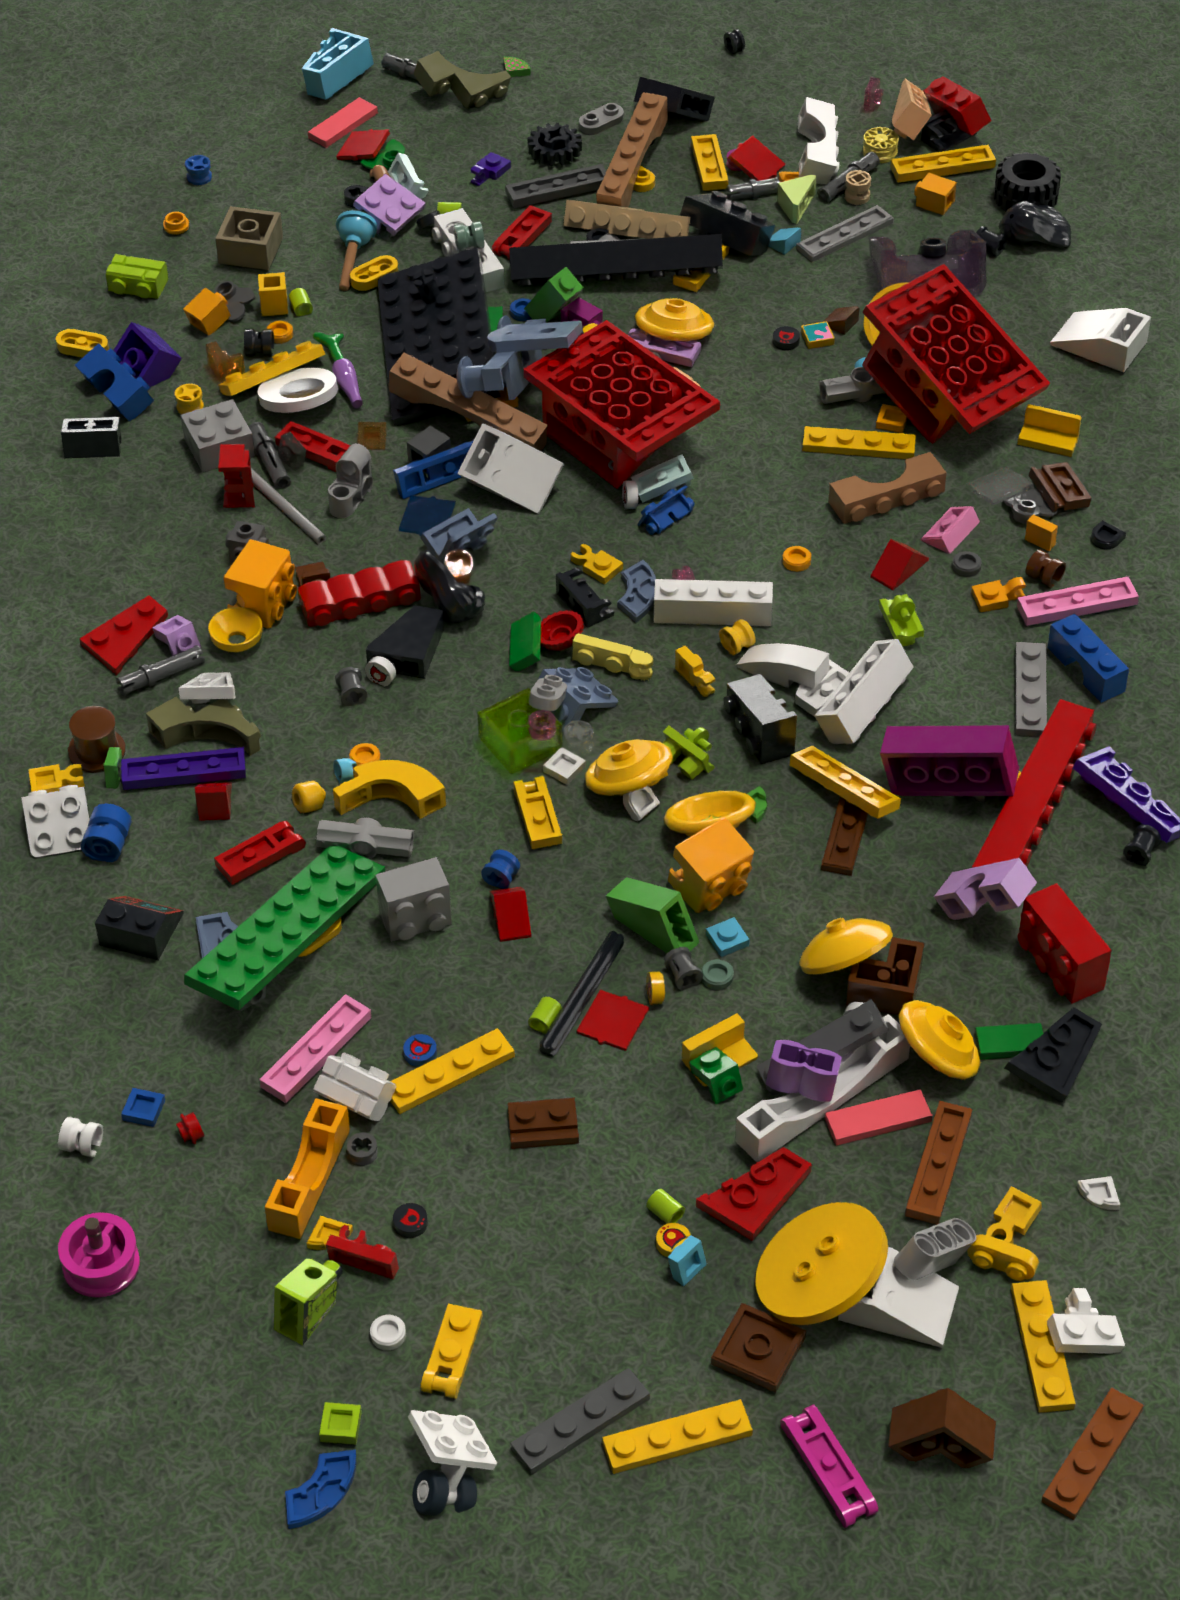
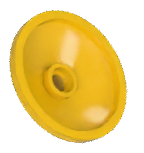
M844 918L835 919L826 925L827 929L813 938L803 951L799 964L802 971L806 974H824L849 967L872 956L885 947L893 937L892 930L889 925L877 920L856 918L845 921Z

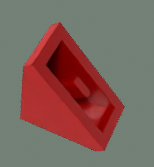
M890 539L871 573V578L894 591L929 561V557L906 544Z
M232 782L204 783L195 787L199 821L230 819Z
M522 887L489 891L500 942L532 937L525 890Z

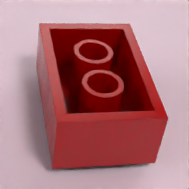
M1057 883L1028 895L1023 901L1020 928L1017 935L1018 941L1024 950H1029L1033 954L1039 970L1042 973L1047 972L1052 978L1057 993L1061 996L1065 995L1073 1004L1104 990L1112 952L1110 947Z

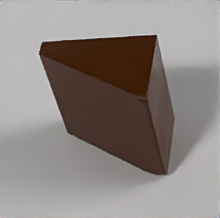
M858 306L836 308L823 322L827 321L830 329L845 335L859 321L860 308Z

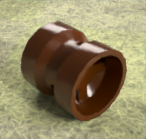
M1039 549L1029 559L1025 573L1034 579H1041L1044 585L1052 588L1055 585L1051 584V579L1057 582L1062 579L1066 570V563L1057 558L1051 559L1048 553Z

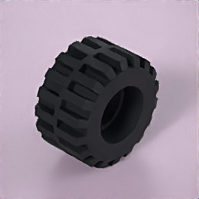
M1023 152L1022 154L1016 153L1012 154L1011 157H1005L1003 161L999 162L996 170L994 188L996 204L998 206L1002 205V210L1005 212L1016 203L1028 201L1037 206L1047 205L1054 208V205H1057L1059 196L1060 167L1056 166L1055 161L1049 160V157L1040 156L1037 153Z

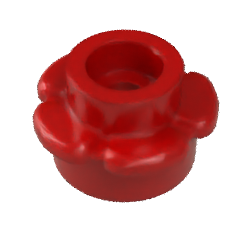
M194 1112L185 1116L180 1114L181 1122L177 1123L176 1126L184 1142L191 1139L193 1144H197L196 1140L204 1137V1133Z

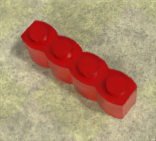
M407 560L395 561L382 568H366L355 574L337 575L327 581H312L298 587L299 603L310 627L324 626L335 620L345 618L353 619L364 613L382 612L392 606L410 605L421 599L420 583L410 561Z

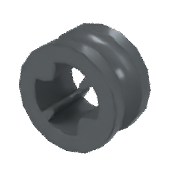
M364 1132L351 1136L347 1142L349 1160L361 1166L372 1163L378 1154L377 1142L374 1136ZM360 1146L364 1148L368 1146V1151L365 1152L363 1150H360L356 1152V1147Z

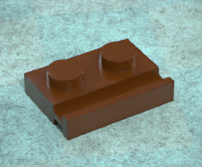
M1068 462L1042 465L1041 469L1031 467L1028 476L1052 512H1056L1057 508L1071 510L1090 506L1092 498Z
M575 1097L508 1103L511 1149L579 1143Z

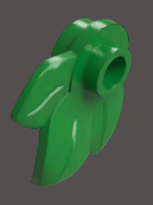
M391 139L385 149L379 150L375 158L364 159L361 161V165L368 169H373L375 165H381L389 170L398 153H405V147L399 141Z

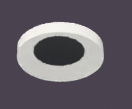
M300 368L289 370L264 381L258 388L260 405L266 410L281 413L299 412L318 407L331 400L338 392L336 376L329 370Z

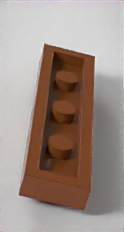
M939 1101L907 1203L905 1216L933 1224L940 1223L973 1109Z
M1111 1387L1043 1494L1041 1502L1075 1520L1142 1413L1144 1405Z

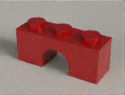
M943 76L932 81L930 86L923 90L933 113L938 114L946 109L955 119L959 129L971 136L992 121L980 96Z

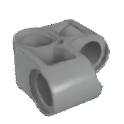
M356 443L352 444L336 463L337 478L328 488L329 510L331 515L337 518H346L352 515L362 500L366 499L363 498L365 494L372 490L371 454L366 447Z

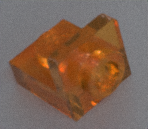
M216 341L206 344L208 365L220 382L226 381L225 377L232 373H245L244 357L241 353L228 356L226 350L222 351Z

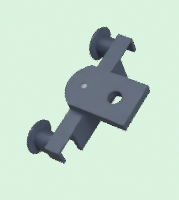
M507 315L501 317L497 330L487 336L489 349L497 353L486 365L473 366L468 356L463 357L459 361L456 378L461 394L466 398H471L474 391L503 390L506 387L509 400H514L529 384V381L523 376V369L542 358V349L569 348L583 332L582 321L546 323V319L527 320L524 324H512Z

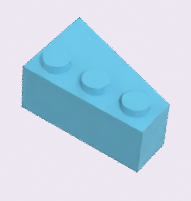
M332 28L329 31L330 37L328 40H323L320 43L321 49L319 52H314L302 67L308 95L325 100L331 98L334 93L347 86L350 81L371 67L374 63L368 38Z

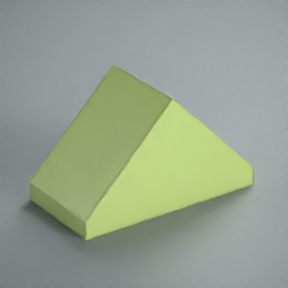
M811 174L778 183L777 202L792 223L798 224L815 196L816 175Z

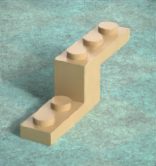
M566 200L563 226L590 230L602 228L608 230L609 234L646 239L688 236L690 217Z

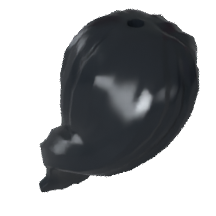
M1028 201L1016 203L1007 210L998 226L1000 232L1007 235L1008 241L1013 239L1025 243L1039 241L1056 247H1069L1071 245V226L1059 211L1047 205L1037 206Z
M429 550L419 553L414 561L417 579L422 589L433 597L436 609L443 610L445 621L456 624L468 621L478 616L484 610L485 594L479 587L457 582L449 569L432 556Z

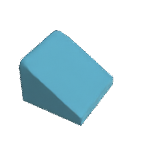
M801 228L778 230L772 235L768 247L785 255L797 243L801 242Z

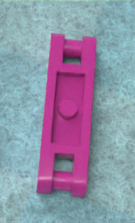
M814 1404L802 1410L803 1413L795 1417L789 1415L780 1420L783 1431L798 1450L833 1506L844 1528L856 1523V1518L864 1514L869 1517L879 1511L874 1496ZM809 1426L813 1429L805 1434L803 1432V1429ZM854 1493L858 1501L849 1505L845 1497Z

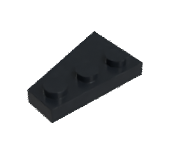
M1073 1007L1049 1027L1044 1034L1030 1043L1019 1055L1012 1058L1004 1069L1062 1103L1068 1096L1102 1024Z

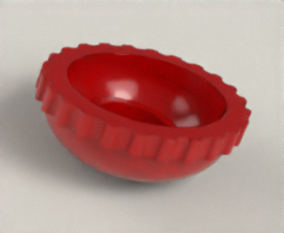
M565 610L555 612L544 618L541 622V647L552 651H561L573 646L575 635L578 633L582 634L584 622L581 615H578L577 612Z

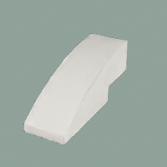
M761 644L751 646L736 664V667L753 675L761 674L766 680L787 688L793 682H797L816 689L829 672V653L792 644Z

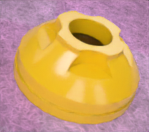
M231 607L215 614L209 622L208 629L210 638L216 647L227 652L236 653L246 651L256 645L261 639L263 627L262 620L256 612L244 607ZM233 635H243L246 638L244 642L238 644L228 641Z

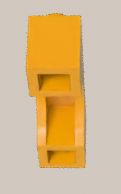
M315 1098L303 1124L301 1144L294 1166L284 1181L277 1179L265 1205L269 1231L301 1239L350 1132L347 1106Z

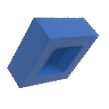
M132 1088L121 1113L122 1120L154 1127L165 1103V1095Z

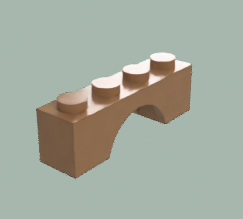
M928 452L906 459L904 473L891 482L871 483L857 476H852L830 483L828 503L844 524L851 521H861L867 516L876 513H886L892 508L901 505H911L917 500L929 496L936 497L940 493L945 492L946 471L933 454Z

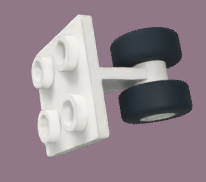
M412 1410L408 1418L431 1461L441 1464V1471L425 1469L417 1476L412 1493L415 1509L420 1514L435 1516L440 1514L446 1505L454 1504L457 1513L473 1508L477 1500V1486L471 1475L464 1474L466 1468L494 1470L497 1465V1461L475 1422L465 1415L452 1416L439 1414L434 1411L422 1412Z

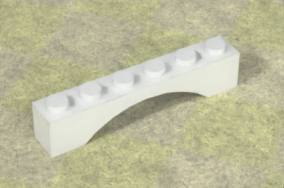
M887 1014L883 1019L889 1029L888 1031L842 1057L831 1101L811 1100L800 1093H790L779 1098L762 1100L736 1118L735 1142L756 1162H759L824 1118L825 1113L834 1111L909 1058L910 1045L901 1031L900 1024Z

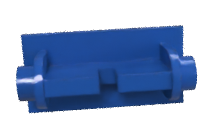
M685 485L677 491L671 489L662 497L661 502L658 504L652 502L641 511L643 516L637 525L641 526L645 523L648 533L651 535L654 533L659 534L674 523L669 514L677 522L691 513L694 502L691 498H686L683 495L687 486Z

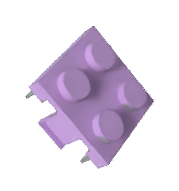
M384 174L354 201L353 206L357 208V211L364 210L373 217L377 223V234L380 232L381 225H385L387 227L386 230L391 233V238L425 208L426 203L387 174Z

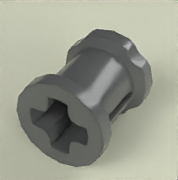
M345 667L339 670L335 676L336 684L342 690L340 694L341 701L346 706L363 703L368 697L366 688L361 685L362 674L358 668Z
M687 947L673 949L664 957V965L674 974V982L678 989L684 990L701 982L703 973L700 968L693 964L691 952Z

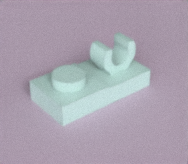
M398 153L388 170L389 175L418 198L426 197L429 190L423 188L424 181L418 178L407 155Z
M683 454L631 477L632 481L637 483L638 494L642 503L666 493L670 489L677 490L676 487L683 483H686L688 487L691 485L690 480L694 479Z

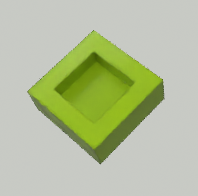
M325 1402L319 1433L320 1442L357 1445L362 1414L361 1405Z

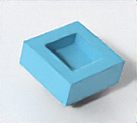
M735 917L706 928V936L721 957L749 946L750 939Z
M692 1235L682 1244L675 1247L668 1256L672 1277L682 1286H685L707 1265L701 1240Z

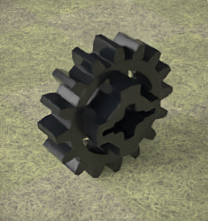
M546 123V128L538 126L537 132L531 131L530 137H528V153L533 155V160L541 159V164L548 161L551 166L555 162L564 165L565 160L573 162V157H579L580 151H582L581 133H577L576 128L569 129L568 124L562 126L556 123L555 126H551L549 123Z

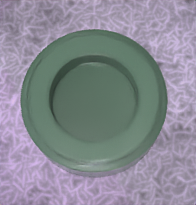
M715 959L703 965L701 970L703 973L702 982L706 987L712 990H723L732 984L734 970L728 962Z

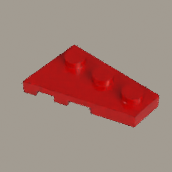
M148 595L79 639L80 645L117 676L128 659L133 658L138 652L141 644L153 635L152 627L166 620L168 611Z
M783 1147L750 1166V1171L737 1179L730 1178L723 1182L721 1188L710 1195L705 1193L696 1198V1207L753 1241L810 1174L812 1164Z

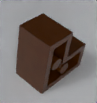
M892 937L887 962L866 958L852 965L848 980L846 1006L853 1002L865 1003L872 999L879 1012L899 1015L903 1004L915 1000L922 968L924 943Z
M949 1388L940 1389L935 1393L910 1400L907 1403L892 1408L888 1447L909 1461L917 1462L941 1453L960 1467L971 1468L993 1460L996 1421L959 1396L955 1391Z

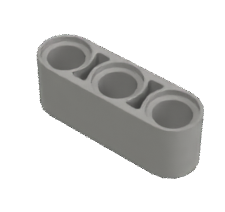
M953 1218L919 1231L895 1256V1266L904 1276L912 1280H918L952 1266L976 1241L975 1231L968 1223L958 1218Z

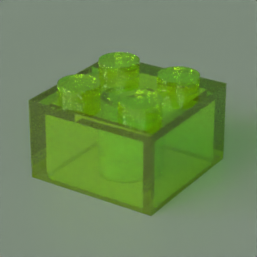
M529 688L477 712L478 736L511 775L556 753L561 747L563 748L562 724L550 711L540 710L529 704L531 691Z

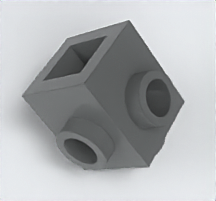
M237 520L233 530L227 533L225 546L229 548L231 563L235 561L250 539L269 544L264 525Z

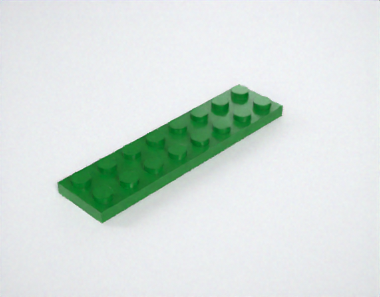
M329 846L185 973L184 985L240 1010L376 885L375 875L385 872V866L341 846Z

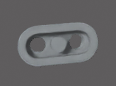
M607 103L582 115L579 118V129L585 134H598L621 123L624 119V110L616 103Z
M545 675L544 678L538 679L531 689L529 704L540 710H557L565 699L567 684L559 676Z

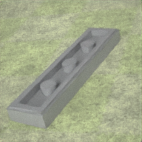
M876 205L797 243L796 249L811 262H814L893 224L894 218Z

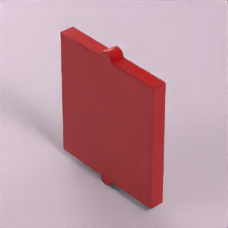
M369 129L368 131L351 132L337 154V160L357 161L358 159L375 158L390 135L389 129Z
M753 135L743 144L739 143L737 149L728 157L743 172L756 181L776 177L777 172L785 166V163Z
M600 989L576 1033L594 1039L600 1045L605 1043L626 1051L648 1013L649 1007L629 1000L625 995L620 997Z

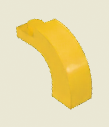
M379 760L353 768L354 779L343 782L333 789L335 809L341 815L378 798H393L404 802L419 819L446 806L445 787L432 773L418 765L399 760Z

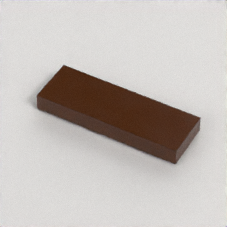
M841 796L822 860L821 870L852 876L868 813L856 805L847 802Z

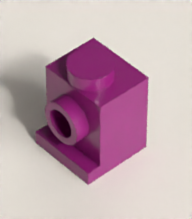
M578 297L561 309V322L582 321V328L591 323L599 325L603 322V310Z

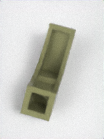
M439 51L419 59L413 74L430 97L438 93L443 94L451 88L462 105L467 109L474 105L480 107L494 96L496 98L502 97L508 91L511 76L506 70L493 74H478L465 71L451 64Z
M176 696L146 713L149 732L165 749L186 741L212 739L224 741L239 748L244 747V751L250 756L260 751L259 739L261 734L258 727L253 722L249 723L243 717L241 710L236 705L232 706L226 699H219L194 712L190 705H184Z

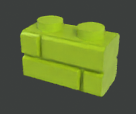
M115 254L106 270L108 291L116 294L124 293L137 295L141 298L158 299L168 282L167 264L164 261Z

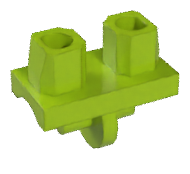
M907 594L897 595L893 600L879 599V608L894 639L899 640L902 647L913 645L915 638L924 637V629L915 612V604Z
M669 725L663 731L666 737L663 744L671 749L672 763L683 754L686 758L678 765V768L691 780L703 770L709 773L715 769L714 765L708 762L709 755L706 752L712 748V744L708 742L709 731L705 728L699 727L695 731L688 728L684 732V736Z

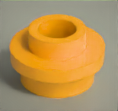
M171 212L165 216L163 228L169 234H181L188 230L189 220L181 212Z

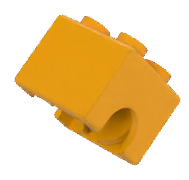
M250 539L223 577L225 589L238 593L236 604L234 606L228 604L227 607L251 609L260 616L262 627L271 628L275 620L279 621L283 616L285 605L288 601L292 602L297 594V585L293 583L295 565L291 563L290 551Z
M722 818L675 846L673 857L680 864L681 869L675 872L671 868L668 882L676 891L681 893L683 900L696 913H700L705 909L712 911L722 903L723 898L730 894L737 896L747 888L748 883L746 881L748 874L752 870L751 862L754 850L726 818Z

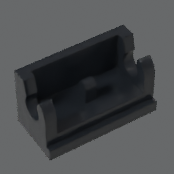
M945 109L929 118L922 128L921 141L937 152H942L972 136L959 129L953 116Z
M119 417L63 419L61 437L64 459L120 457L122 439Z
M577 567L564 573H557V595L573 612L581 615L587 628L614 616V611L608 608L612 604L610 600H601L588 586L584 577L573 581L574 577L583 574L581 568Z

